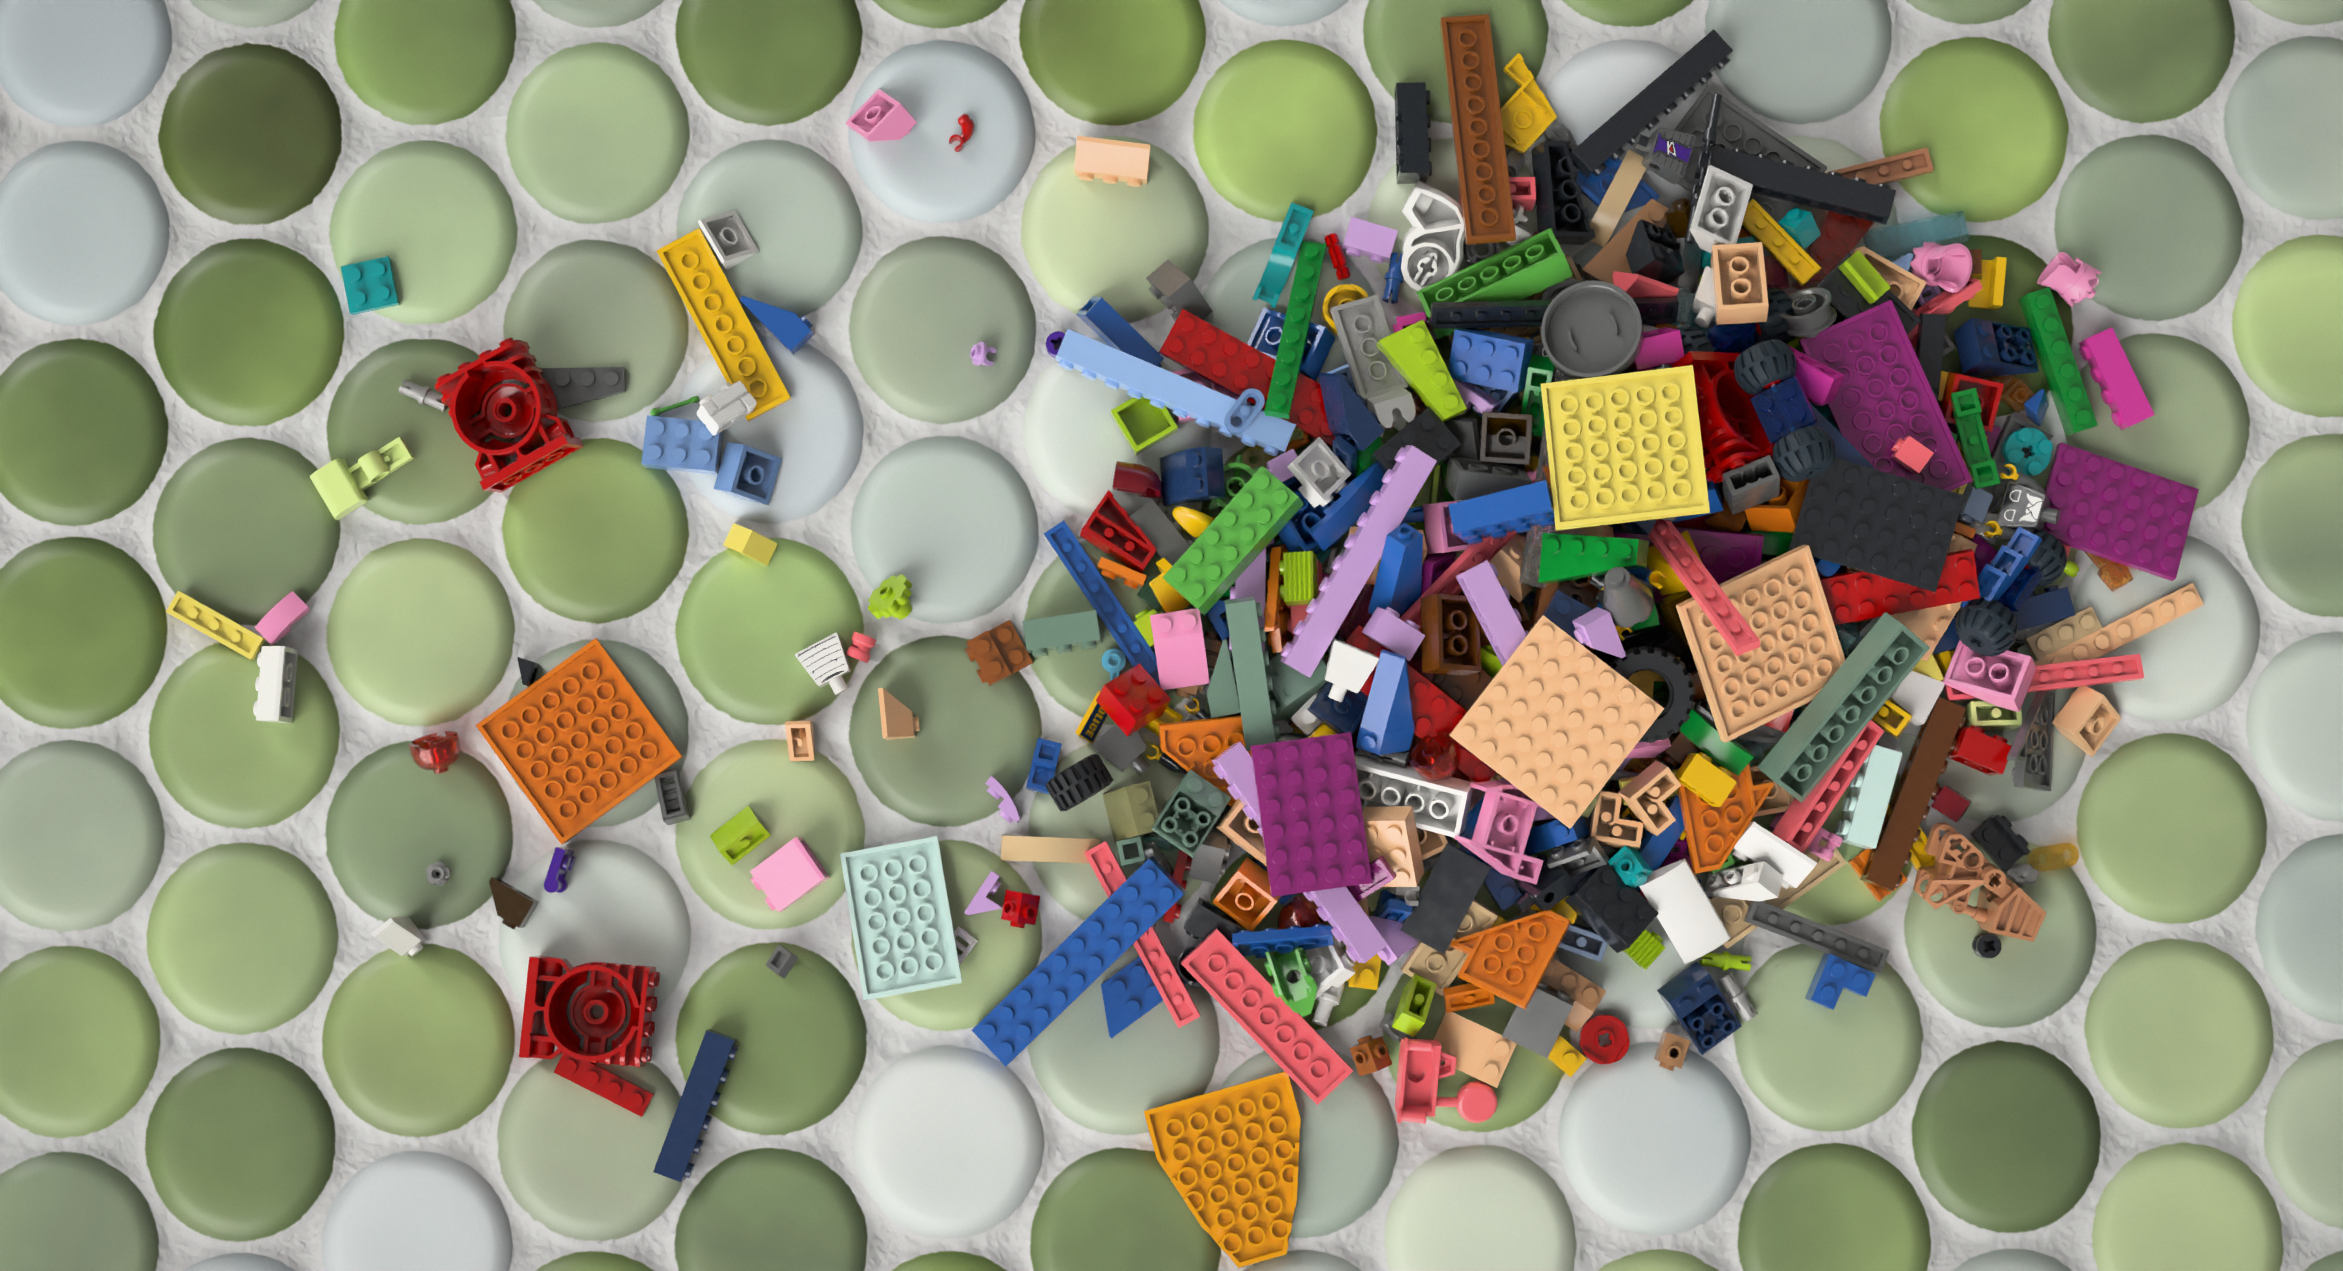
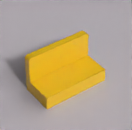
M1996 257L1993 260L1982 259V279L1978 280L1983 289L1975 293L1976 295L1972 299L1968 300V307L1997 310L2003 306L2006 257Z
M1163 557L1156 562L1161 574L1150 581L1149 585L1165 613L1182 611L1191 603L1162 578L1172 567Z

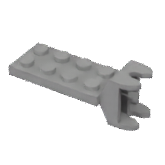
M1378 294L1332 307L1330 311L1357 393L1366 401L1365 406L1369 412L1377 416L1383 430H1385V427L1391 428L1393 424L1400 431L1406 426V420L1411 422L1414 419L1416 410L1412 395L1406 390L1408 388L1406 380L1392 366L1384 353L1376 347L1379 340L1391 335Z

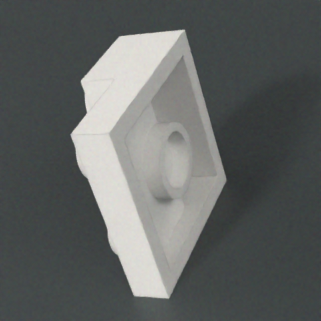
M1320 437L1314 440L1287 466L1302 484L1298 490L1314 508L1319 504L1322 507L1328 504L1334 498L1331 494L1333 492L1337 494L1347 485L1345 480L1351 475V472Z
M1334 935V945L1305 950L1313 969L1310 974L1317 982L1315 999L1331 986L1338 988L1355 974L1352 967L1355 965V962L1347 953H1344L1342 949L1345 945L1344 942L1338 941ZM1294 971L1298 980H1300V972Z

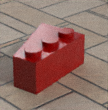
M1109 490L1080 533V537L1126 567L1141 574L1144 573L1157 551L1143 531L1131 520L1126 510L1114 499L1113 494Z

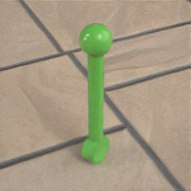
M694 396L688 400L661 409L653 408L650 414L651 416H659L661 413L697 403L700 399L699 396Z

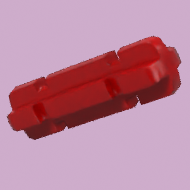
M1332 233L1325 236L1324 240L1326 246L1329 247L1328 252L1333 267L1337 269L1335 272L1337 279L1342 281L1350 278L1351 274L1349 268L1346 267L1347 262L1342 247L1338 244L1340 242L1338 235Z

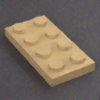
M1474 900L1453 940L1489 929L1497 919V913ZM1419 941L1400 969L1410 977L1417 974L1436 983L1435 992L1443 996V988H1448L1453 982L1468 954L1451 947L1450 944L1443 955Z

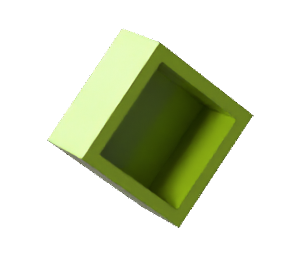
M1133 397L1110 410L1112 418L1135 456L1178 432V427L1166 407L1164 406L1163 409L1150 404L1151 400L1141 397V399Z

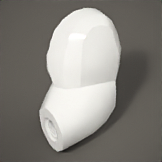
M1418 180L1402 209V213L1409 220L1412 227L1404 237L1401 262L1404 280L1417 291L1457 273L1463 259L1465 239L1462 205L1448 194Z

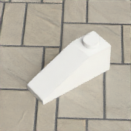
M409 917L390 918L371 933L375 939L401 956H408L409 954L411 957L423 949L421 944L427 940Z

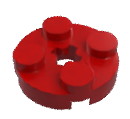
M1596 1015L1590 1018L1582 1026L1579 1034V1046L1584 1055L1598 1064H1611L1621 1060L1627 1053L1630 1045L1626 1026L1621 1020L1611 1015ZM1607 1032L1609 1034L1608 1039L1611 1042L1609 1045L1604 1044L1600 1046L1598 1036L1600 1034L1604 1035Z

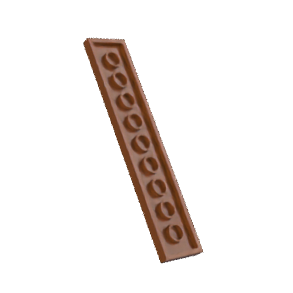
M1489 14L1441 17L1440 27L1466 245L1513 242L1516 240Z

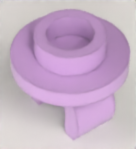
M980 341L971 349L970 358L972 363L977 366L980 364L992 366L994 362L988 361L986 355L988 352L996 353L997 350L993 347H987L985 342Z

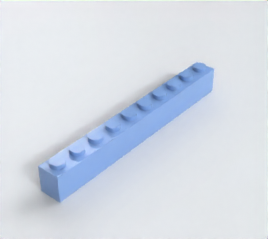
M1067 329L1055 358L1059 362L1058 365L1062 368L1082 371L1081 375L1088 379L1095 380V378H1099L1105 381L1104 384L1112 389L1117 390L1120 387L1127 390V394L1131 397L1151 400L1150 404L1161 409L1164 406L1173 410V414L1179 417L1186 418L1189 416L1196 419L1195 423L1200 426L1218 428L1220 434L1227 437L1237 436L1241 438L1242 443L1254 447L1255 444L1264 448L1263 451L1272 456L1282 455L1286 451L1296 424L1278 417L1265 416V412L1260 410L1243 433L1233 434L1226 429L1224 418L1237 401L1236 399L1070 329ZM1232 419V423L1235 426H1239L1241 424L1240 419Z

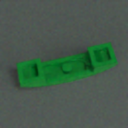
M1976 388L1951 393L1957 435L1974 488L1980 489L2000 484L1996 463L1991 458L1980 413L1982 410Z
M1694 706V709L1690 711L1689 720L1687 723H1683L1680 731L1707 755L1739 776L1755 756L1736 740H1730L1726 743L1722 742L1717 728L1696 711Z

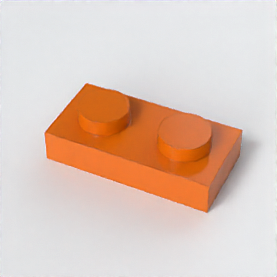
M1471 983L1443 988L1446 1013L1495 1004L1494 994Z

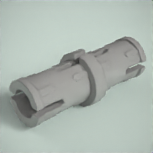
M407 379L402 381L404 387L400 385V394L418 400V403L421 405L427 404L442 412H446L448 409L446 405L440 403L442 402L441 398L443 395L433 392L430 387H422Z
M1729 971L1718 978L1729 996V1002L1735 1005L1743 1021L1746 1022L1754 1018L1758 1013L1749 1001L1747 991L1739 985L1733 972Z

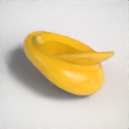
M1182 506L1175 507L1172 511L1174 519L1195 538H1198L1216 518Z

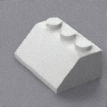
M1712 165L1708 166L1690 227V232L1699 248L1709 253L1712 251V245L1737 243L1753 184Z
M262 646V652H259L257 658L260 676L256 678L255 683L256 691H258V701H255L253 707L257 721L293 722L298 660L297 649L286 646Z
M1755 822L1749 823L1733 848V855L1741 861L1746 862L1747 859L1752 863L1765 861L1784 876L1781 887L1788 889V887L1797 888L1817 864V862Z

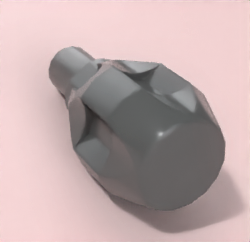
M1553 121L1544 131L1547 141L1566 142L1570 152L1578 146L1571 131L1560 122Z
M1388 1013L1380 1023L1382 1030L1393 1040L1401 1042V1039H1404V1037L1418 1039L1392 1027L1395 1014Z

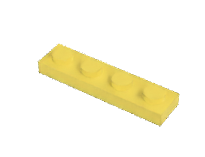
M181 591L176 593L166 610V613L250 660L255 659L266 640Z

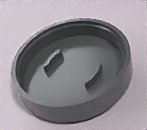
M1603 281L1580 282L1560 292L1547 307L1541 325L1542 343L1550 361L1557 370L1573 380L1623 373L1637 358L1644 337L1642 318L1634 300L1623 289Z

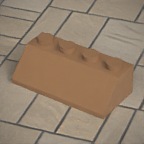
M1554 958L1551 960L1542 978V981L1549 985L1548 988L1556 992L1558 989L1563 990L1571 995V999L1575 1000L1564 1025L1576 1032L1581 1029L1594 1013L1606 993V990Z

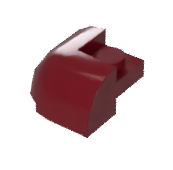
M1116 462L1113 490L1137 493V497L1161 500L1162 483L1155 471L1141 464Z

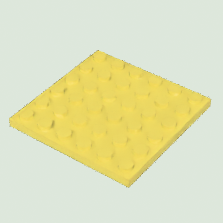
M1693 365L1541 384L1556 531L1710 513Z

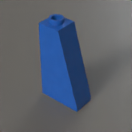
M1092 297L1076 314L1111 347L1160 368L1162 367L1160 362L1164 358L1102 297Z
M1403 523L1387 534L1368 613L1373 615L1377 607L1385 610L1387 607H1390L1401 615L1421 597L1423 534L1406 523Z

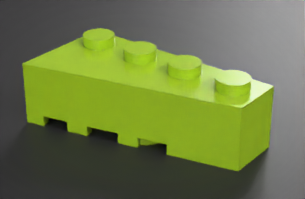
M1424 320L1377 342L1376 347L1384 353L1392 366L1404 377L1407 384L1414 389L1423 403L1430 407L1442 422L1464 413L1467 408Z

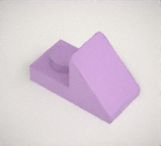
M1453 380L1467 408L1464 413L1458 416L1466 414L1472 404L1482 414L1483 411L1497 412L1502 404L1473 383Z
M993 871L989 873L965 910V914L972 915L1003 909L1002 906L988 898L989 894L994 896L1000 887L1001 882L998 881L1001 877Z

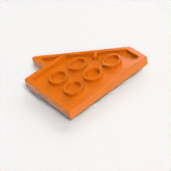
M1284 544L1272 547L1269 553L1270 571L1269 579L1267 580L1268 593L1267 604L1264 609L1265 632L1270 631L1267 634V641L1269 647H1272L1273 653L1281 652L1287 642L1291 643L1294 638L1292 632L1288 631L1287 619L1291 617V608H1288L1284 599L1280 597V585L1284 584V575L1280 574L1279 562L1284 560L1283 553H1288Z
M1241 715L1158 724L1160 749L1186 771L1191 769L1230 796L1231 799L1228 804L1232 807L1237 800L1228 791L1229 784L1224 778L1220 779L1214 772L1213 767L1215 765L1212 760L1237 742H1241L1246 749Z
M1749 764L1739 776L1731 772V778L1737 783L1721 807L1711 806L1682 784L1677 789L1692 869L1695 874L1717 870L1722 867L1774 786L1773 782L1753 785Z
M1550 910L1542 911L1453 940L1451 947L1468 954L1458 973V977L1526 1010L1564 938L1571 920Z

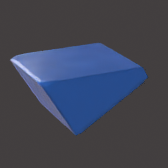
M2043 389L2024 403L2028 419L2040 427L2049 406Z

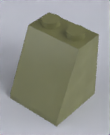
M1150 780L1103 794L1114 842L1154 832L1152 827L1159 814Z

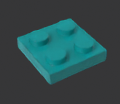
M389 256L340 266L351 315L400 305L391 258Z

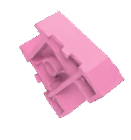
M1508 780L1470 783V787L1485 791V797L1472 839L1455 835L1454 839L1499 873L1537 884L1544 860L1526 855L1524 851L1537 806H1541Z

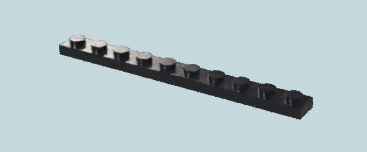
M1677 297L1632 298L1639 309L1643 324L1676 323L1679 307ZM1552 300L1431 303L1430 327L1431 329L1541 326L1545 311Z

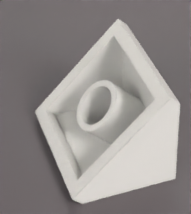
M735 210L698 221L726 270L759 252Z

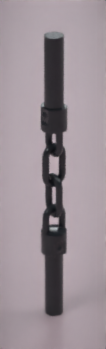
M1713 94L1707 128L1702 139L1706 143V148L1700 152L1697 167L1701 173L1699 181L1693 186L1689 205L1691 210L1684 241L1687 244H1694L1695 241L1690 232V227L1700 194H1696L1697 186L1699 189L1702 188L1705 172H1707L1708 166L1712 164L1713 153L1710 151V145L1716 143V128L1723 98L1720 94ZM1704 153L1705 156L1709 154L1707 168L1705 165L1701 167Z

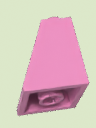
M795 837L750 871L753 875L751 881L758 890H764L768 896L765 898L766 903L773 911L777 909L778 912L784 911L830 878L802 837Z

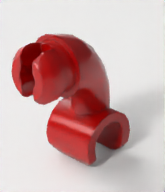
M963 114L958 118V124L961 125L962 129L961 136L956 134L952 135L949 139V144H952L954 141L960 142V145L955 147V152H960L964 144L973 135L974 122L969 118L968 114Z

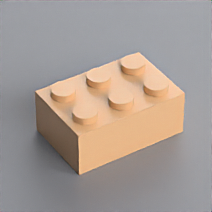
M1762 242L1712 245L1711 271L1716 325L1767 322L1769 304Z
M1413 806L1364 807L1362 815L1369 863L1383 855L1397 875L1394 880L1383 887H1417L1424 874V867Z

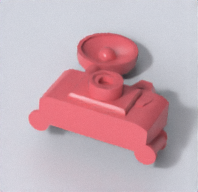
M1407 1037L1401 1039L1395 1095L1397 1123L1408 1121L1426 1124V1116L1435 1117L1436 1107H1456L1460 1116L1468 1122H1484L1496 1112L1498 1105L1497 1095L1487 1083L1473 1081L1462 1086L1457 1092L1456 1097H1437L1438 1079L1455 1074L1456 1057L1441 1052V1044L1438 1040L1408 1039Z

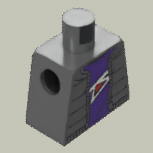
M1658 128L1650 137L1639 134L1634 142V148L1645 152L1642 160V165L1675 185L1684 178L1696 136L1666 128Z

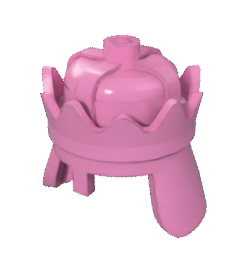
M1932 241L1924 242L1923 247L1913 249L1915 256L1910 262L1912 274L1926 281L1925 286L1939 285L1944 290L1952 293L1959 292L1965 287L1972 272V257L1966 246L1959 243L1943 246Z
M2060 252L2043 270L2037 280V284L2045 288L2050 287V290L2059 293V296L2073 307L2074 303H2080L2085 298L2091 299L2096 294L2094 288L2099 282L2096 274L2100 275L2102 272L2088 263H2084L2078 257L2075 259L2076 264L2067 253Z

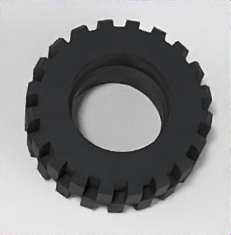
M1651 646L1629 648L1624 651L1625 657L1620 658L1616 656L1614 659L1609 660L1607 665L1625 679H1628L1636 672L1648 670L1659 674L1665 680L1669 689L1667 705L1639 742L1652 743L1657 740H1665L1671 734L1681 730L1683 723H1687L1690 718L1689 714L1691 709H1694L1695 702L1693 698L1694 694H1696L1695 687L1692 684L1693 678L1691 673L1685 668L1686 665L1668 651Z

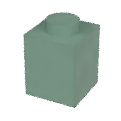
M1141 836L1116 841L1122 867L1147 861L1144 855Z

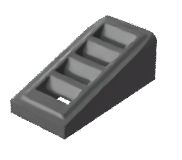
M670 770L656 776L654 779L663 821L667 825H672L690 820L689 807L679 770ZM673 779L675 780V783L669 784L666 786L662 785V782H666ZM675 789L677 790L676 793L669 795H665L664 793ZM679 799L678 803L671 805L667 804V802ZM681 809V811L670 814V812Z

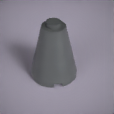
M1615 567L1610 569L1606 573L1604 580L1603 610L1610 612L1614 625L1629 628L1633 627V624L1640 621L1642 623L1647 620L1654 608L1651 590L1625 568Z

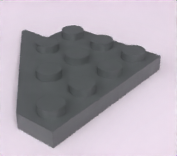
M2047 691L2035 693L2007 755V760L2015 762V767L2012 769L2014 787L2051 791L2054 732L2052 722L2054 720L2055 693Z

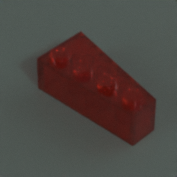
M1825 211L1818 226L1821 235L1810 244L1806 252L1821 267V270L1805 285L1801 286L1794 278L1791 286L1799 290L1816 287L1852 251L1874 222Z

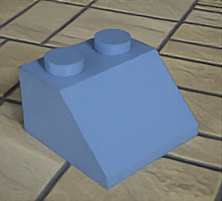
M727 442L714 489L732 496L769 505L782 458L744 444Z

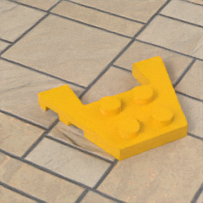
M1518 53L1505 66L1503 71L1521 87L1501 108L1505 147L1524 155L1549 125L1557 119V116L1543 92L1540 91L1531 71L1525 65L1523 57Z

